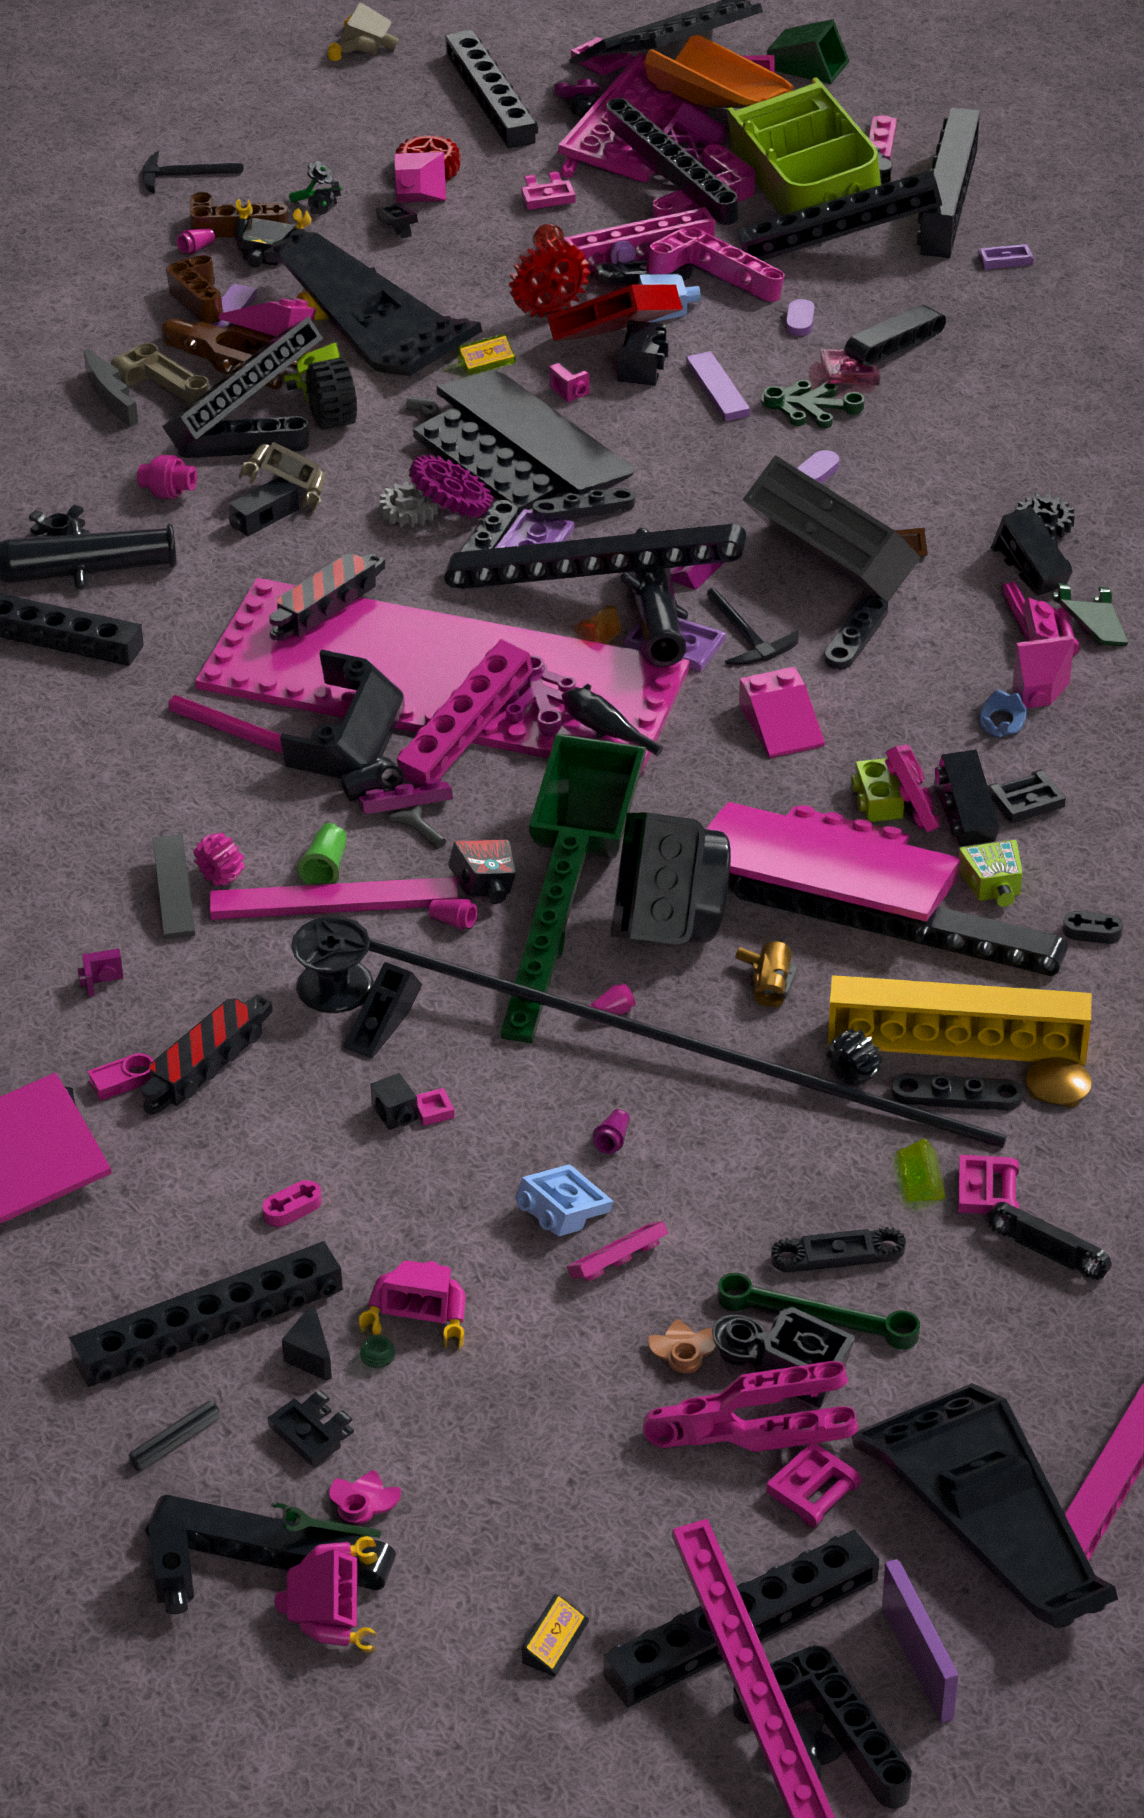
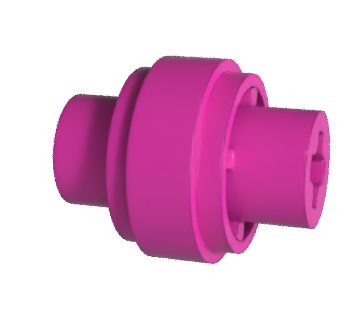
M159 455L150 464H140L137 471V482L140 488H149L150 492L159 499H175L181 496L184 490L193 491L195 489L197 471L194 466H185L183 460L175 455Z

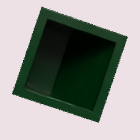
M834 19L787 28L767 49V55H774L775 71L810 80L817 77L821 82L832 84L850 62Z

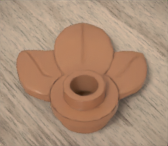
M676 1319L668 1328L665 1336H649L650 1351L656 1357L668 1361L669 1366L676 1372L685 1374L695 1372L701 1367L703 1358L712 1354L716 1349L712 1336L713 1327L703 1329L695 1334L685 1323Z

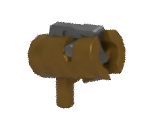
M777 941L768 942L763 945L760 955L741 947L736 952V959L753 965L754 971L757 972L753 974L754 999L762 1006H782L784 999H788L792 989V984L797 974V965L791 963V950L784 943Z

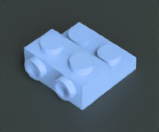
M570 1164L522 1177L515 1197L518 1207L522 1211H528L539 1219V1224L544 1230H550L557 1236L583 1230L586 1219L609 1213L614 1202Z

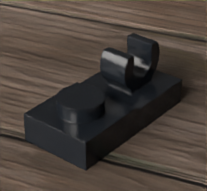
M400 203L376 208L377 218L387 225L394 227L396 234L401 235L402 239L412 236L410 224L418 223L415 212Z

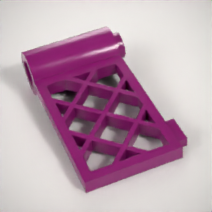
M686 101L683 102L676 115L663 130L677 144L678 142H687L689 148H684V150L700 163L704 160V148H696L694 142L699 141L705 146L712 144L722 145L728 135L725 132L726 126ZM675 126L683 131L684 135H675L673 127ZM642 158V164L666 178L648 161Z

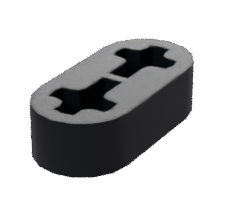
M1072 911L1065 915L1062 930L1063 934L1072 940L1113 944L1122 937L1123 922L1119 917L1111 914Z

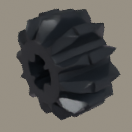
M851 1028L848 1031H844L828 1045L830 1051L826 1056L832 1061L829 1067L834 1068L837 1071V1078L843 1077L847 1085L851 1083L857 1086L864 1084L881 1070L880 1063L883 1059L877 1053L880 1047L874 1046L872 1037L866 1038L862 1030L856 1032Z

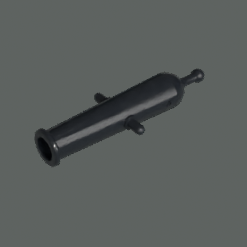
M73 519L69 522L70 534L13 538L0 542V580L12 583L72 575L74 576L75 587L82 590L86 586L85 575L87 573L170 563L172 567L177 566L172 524H167L166 528L83 534L81 533L79 521Z
M639 528L635 534L649 531L646 528ZM664 568L622 573L620 580L632 588L644 637L642 645L644 658L651 665L660 668L675 665L683 659L687 651L686 640L680 634L678 618L686 620L688 612L677 605L675 600L671 569Z

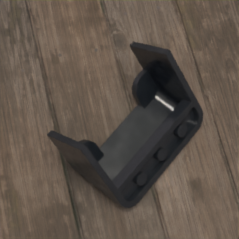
M321 649L319 655L325 684L356 690L354 698L341 726L334 724L320 725L313 731L310 739L282 733L280 741L286 767L341 779L342 775L370 766L375 760L383 756L405 707L403 692L367 659Z

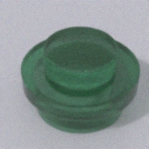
M382 1335L368 1337L360 1348L362 1362L372 1368L385 1367L395 1357L393 1344L387 1337Z

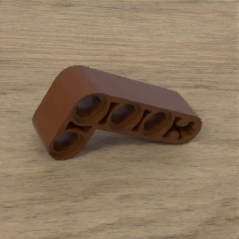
M197 192L191 195V230L210 228L213 230L215 238L235 237L236 220L240 217L236 204L213 205V197L208 192ZM251 203L253 211L247 217L248 220L253 217L289 224L288 208L285 204ZM241 204V208H246L248 204Z
M198 255L168 265L166 267L170 294L202 322L216 323L221 321L218 317L224 311L221 293L213 286L215 284L212 258L208 255Z

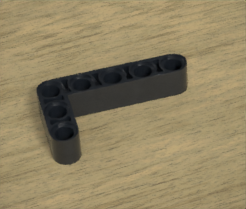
M813 1645L770 1663L788 1708L809 1700L816 1711L824 1715V1723L835 1739L844 1746V1752L881 1805L892 1809L900 1808L907 1804L910 1799L912 1770L833 1654L825 1647ZM734 1686L733 1714L739 1721L750 1724Z

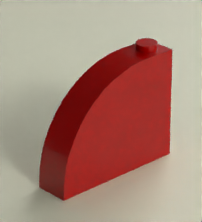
M676 284L629 285L548 315L547 318L553 341H565L627 328L628 320L649 322L683 309Z

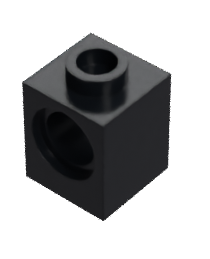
M400 1073L370 1084L372 1107L388 1130L399 1126H406L412 1121L418 1120L417 1096Z

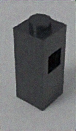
M280 476L230 502V525L233 529L239 530L248 537L298 511V488Z

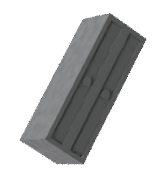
M777 455L773 457L742 499L769 527L874 595L884 598L887 602H889L921 559L895 530Z

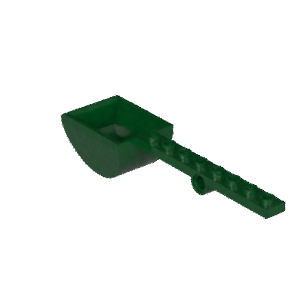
M556 734L529 824V833L534 842L540 847L553 849V853L516 977V984L545 993L548 992L556 960L560 959L563 953L565 928L586 854L616 858L624 834L626 814L630 812L646 755V747ZM511 995L501 1029V1039L533 1044L544 1005Z

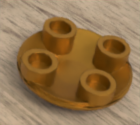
M1051 1057L1042 1059L1029 1068L1026 1075V1084L1029 1089V1096L1032 1099L1074 1108L1089 1093L1091 1077L1081 1064L1067 1058Z

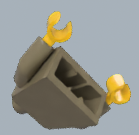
M360 2L354 13L344 20L345 30L340 40L341 45L338 43H331L329 45L328 59L338 61L342 57L341 52L346 54L355 50L376 55L381 46L394 52L399 38L388 33L391 26L389 19Z

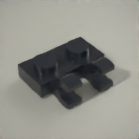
M321 1390L313 1393L302 1404L294 1398L267 1417L269 1427L313 1468L341 1448L340 1440H344L354 1433V1429L348 1425L352 1418L344 1410L337 1412L325 1424L320 1421L332 1412L331 1408L326 1405L330 1398Z

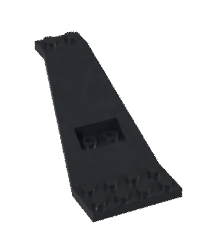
M305 229L295 230L290 234V237L274 242L271 248L264 251L267 262L283 263L368 364L377 372L411 376L483 332L481 323L478 321H470L468 318L454 319L450 316H442L316 232H307Z
M971 1383L861 1429L851 1436L854 1448L887 1464L1036 1618L1054 1628H1062L1071 1625L1074 1619L1087 1613L1100 1612L1106 1608L1107 1604L1118 1600L1115 1586L1095 1575L1006 1398Z

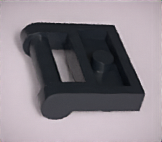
M1042 769L1033 771L1030 776L1001 785L998 783L987 785L992 802L997 804L1011 823L1065 807V796Z

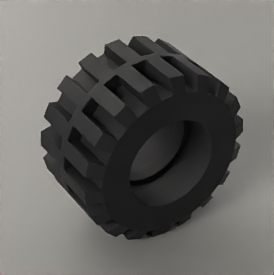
M335 358L309 363L306 372V385L312 414L318 426L324 430L354 424L357 417V397L350 369L344 359Z

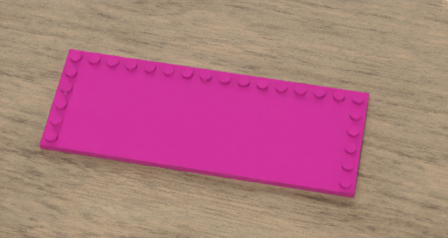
M257 578L196 678L195 684L196 689L344 718L356 690L325 684L319 653L322 649L361 657L370 661L403 692L405 707L395 728L418 732L420 728L424 727L431 720L435 711L442 707L450 698L453 690L465 681L469 672L474 667H477L485 658L487 651L502 639L528 651L530 656L542 658L548 671L564 677L574 678L576 687L583 688L587 683L592 686L591 692L602 696L641 734L656 742L690 669V660L682 659L673 666L660 668L651 665L644 658L643 651L361 597L302 636L298 637L293 634L283 641H275L270 637V629L274 628V625L270 624L269 617L271 613L277 610V598L296 585ZM542 680L543 684L558 690V685ZM530 682L518 691V698L531 687ZM548 698L551 709L557 710L561 714V728L557 734L597 739V732L574 720L570 713L564 710V704ZM534 700L524 709V718L519 722H511L506 718V707L509 704L505 703L471 742L549 758L556 735L546 736L539 730L537 718L539 710L536 700ZM606 735L601 739L604 741L637 745L635 743H630ZM646 750V755H645V758H644V762H643V765H642V769H641L640 776H641V774H642V772H643V770H644V768H645V765H646V763H647V761H648V759H649V757H650V754H651V753H650L649 751H647V750Z

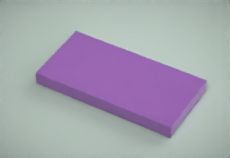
M898 1559L885 1562L882 1609L940 1723L951 1721L955 1714L959 1674L901 1562Z

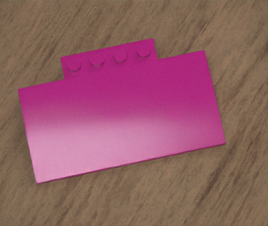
M728 802L707 827V829L722 831L727 835L731 848L730 873L922 921L929 919L957 882L961 862L959 857L908 845L910 834L903 833L897 827L886 826L883 828L874 826L868 820H849L843 818V815L839 813H820L814 811V808L805 805L794 806L787 815H781Z
M56 1072L0 1096V1224L112 1174L111 1168Z

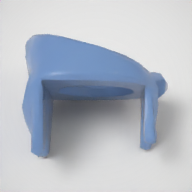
M995 690L981 709L979 717L982 729L994 737L1018 733L1024 725L1027 712L1020 695L1017 693L1010 695L1001 690ZM995 711L1009 712L1013 716V721L1011 724L1010 722H1001L996 727L989 717Z

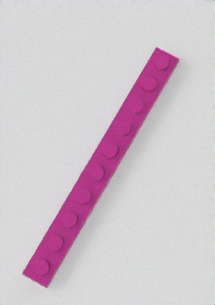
M708 1518L674 1528L671 1536L789 1818H835Z

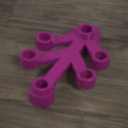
M530 656L533 671L506 702V704H509L506 707V718L511 722L521 721L524 718V709L536 700L539 710L537 716L538 728L542 734L553 736L561 728V714L557 710L551 709L548 698L564 704L561 695L566 690L575 688L576 681L572 677H564L548 671L542 658ZM542 680L558 685V690L543 684ZM530 682L531 687L518 698V691Z

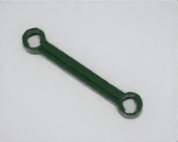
M728 1273L722 1276L718 1282V1302L723 1308L730 1311H740L748 1306H754L780 1312L794 1307L829 1324L885 1336L886 1342L896 1349L912 1348L919 1341L920 1320L909 1311L899 1310L892 1312L888 1317L752 1287L751 1280L741 1273ZM738 1288L745 1291L744 1294L739 1296L727 1294L728 1291L738 1290ZM905 1326L913 1330L908 1334H899L893 1331L897 1328H905Z

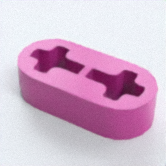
M303 1180L269 1196L262 1204L264 1221L270 1226L281 1227L317 1210L322 1204L320 1186L316 1182Z

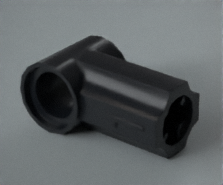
M386 757L378 758L370 766L341 776L343 790L350 802L357 800L360 796H366V792L370 790H395V787L402 785L404 780L402 769L394 761ZM392 768L391 776L387 779H382L384 771Z

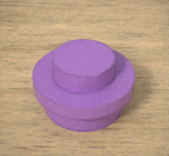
M620 241L611 247L610 258L614 264L616 262L628 263L634 260L635 249L629 242Z

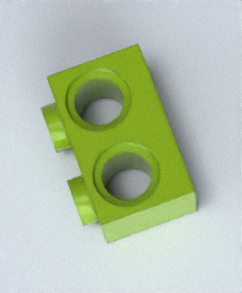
M887 758L856 761L855 774H851L852 791L858 792V809L860 812L864 811L866 819L870 822L903 818L904 798L899 790L901 785L897 774L893 776L888 770L885 763Z

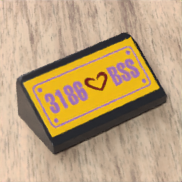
M554 1594L522 1646V1663L556 1677L589 1623V1618L563 1597Z

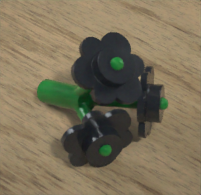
M315 161V163H309L307 166L309 169L307 175L312 179L308 187L291 192L289 199L291 202L308 199L311 213L323 215L327 213L328 207L332 204L331 193L333 192L334 202L337 204L336 197L341 196L340 191L342 187L339 186V181H333L332 171L320 161ZM316 183L332 185L329 188L313 190Z

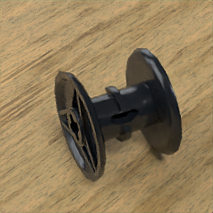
M325 916L313 919L302 925L293 935L291 943L292 952L295 959L305 967L298 977L296 991L299 999L308 1007L320 1012L341 1013L353 1010L365 1003L374 980L370 970L361 963V960L368 953L370 937L367 929L358 921L344 916Z

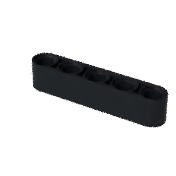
M919 305L851 336L845 344L844 354L854 361L870 367L941 333L946 324V316L925 305Z
M300 416L219 421L198 439L178 448L177 452L178 455L184 458L254 454L258 447L263 444L271 446L272 442L294 452L303 451L309 446L308 422Z

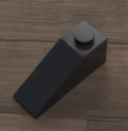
M384 961L344 1044L346 1049L373 1059L408 1015L422 987V983L412 971Z

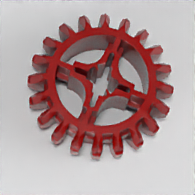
M423 134L422 137L414 136L412 140L406 139L405 143H400L399 148L396 149V154L444 152L445 180L450 181L451 176H456L457 172L460 171L461 153H459V148H457L456 143L451 142V139H443V136L434 137L433 134L431 136Z

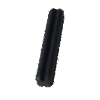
M207 1401L131 1451L128 1454L130 1464L138 1471L144 1469L220 1418L218 1406L213 1401Z

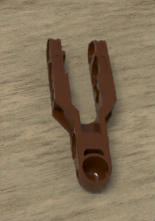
M175 318L168 319L161 327L162 339L168 346L206 358L216 371L225 374L232 372L275 338V336L243 326L218 327L198 321L194 324ZM297 360L294 361L290 366L298 368ZM284 369L278 374L280 381L273 378L264 386L275 390L280 389L285 384L284 375H288L287 370Z

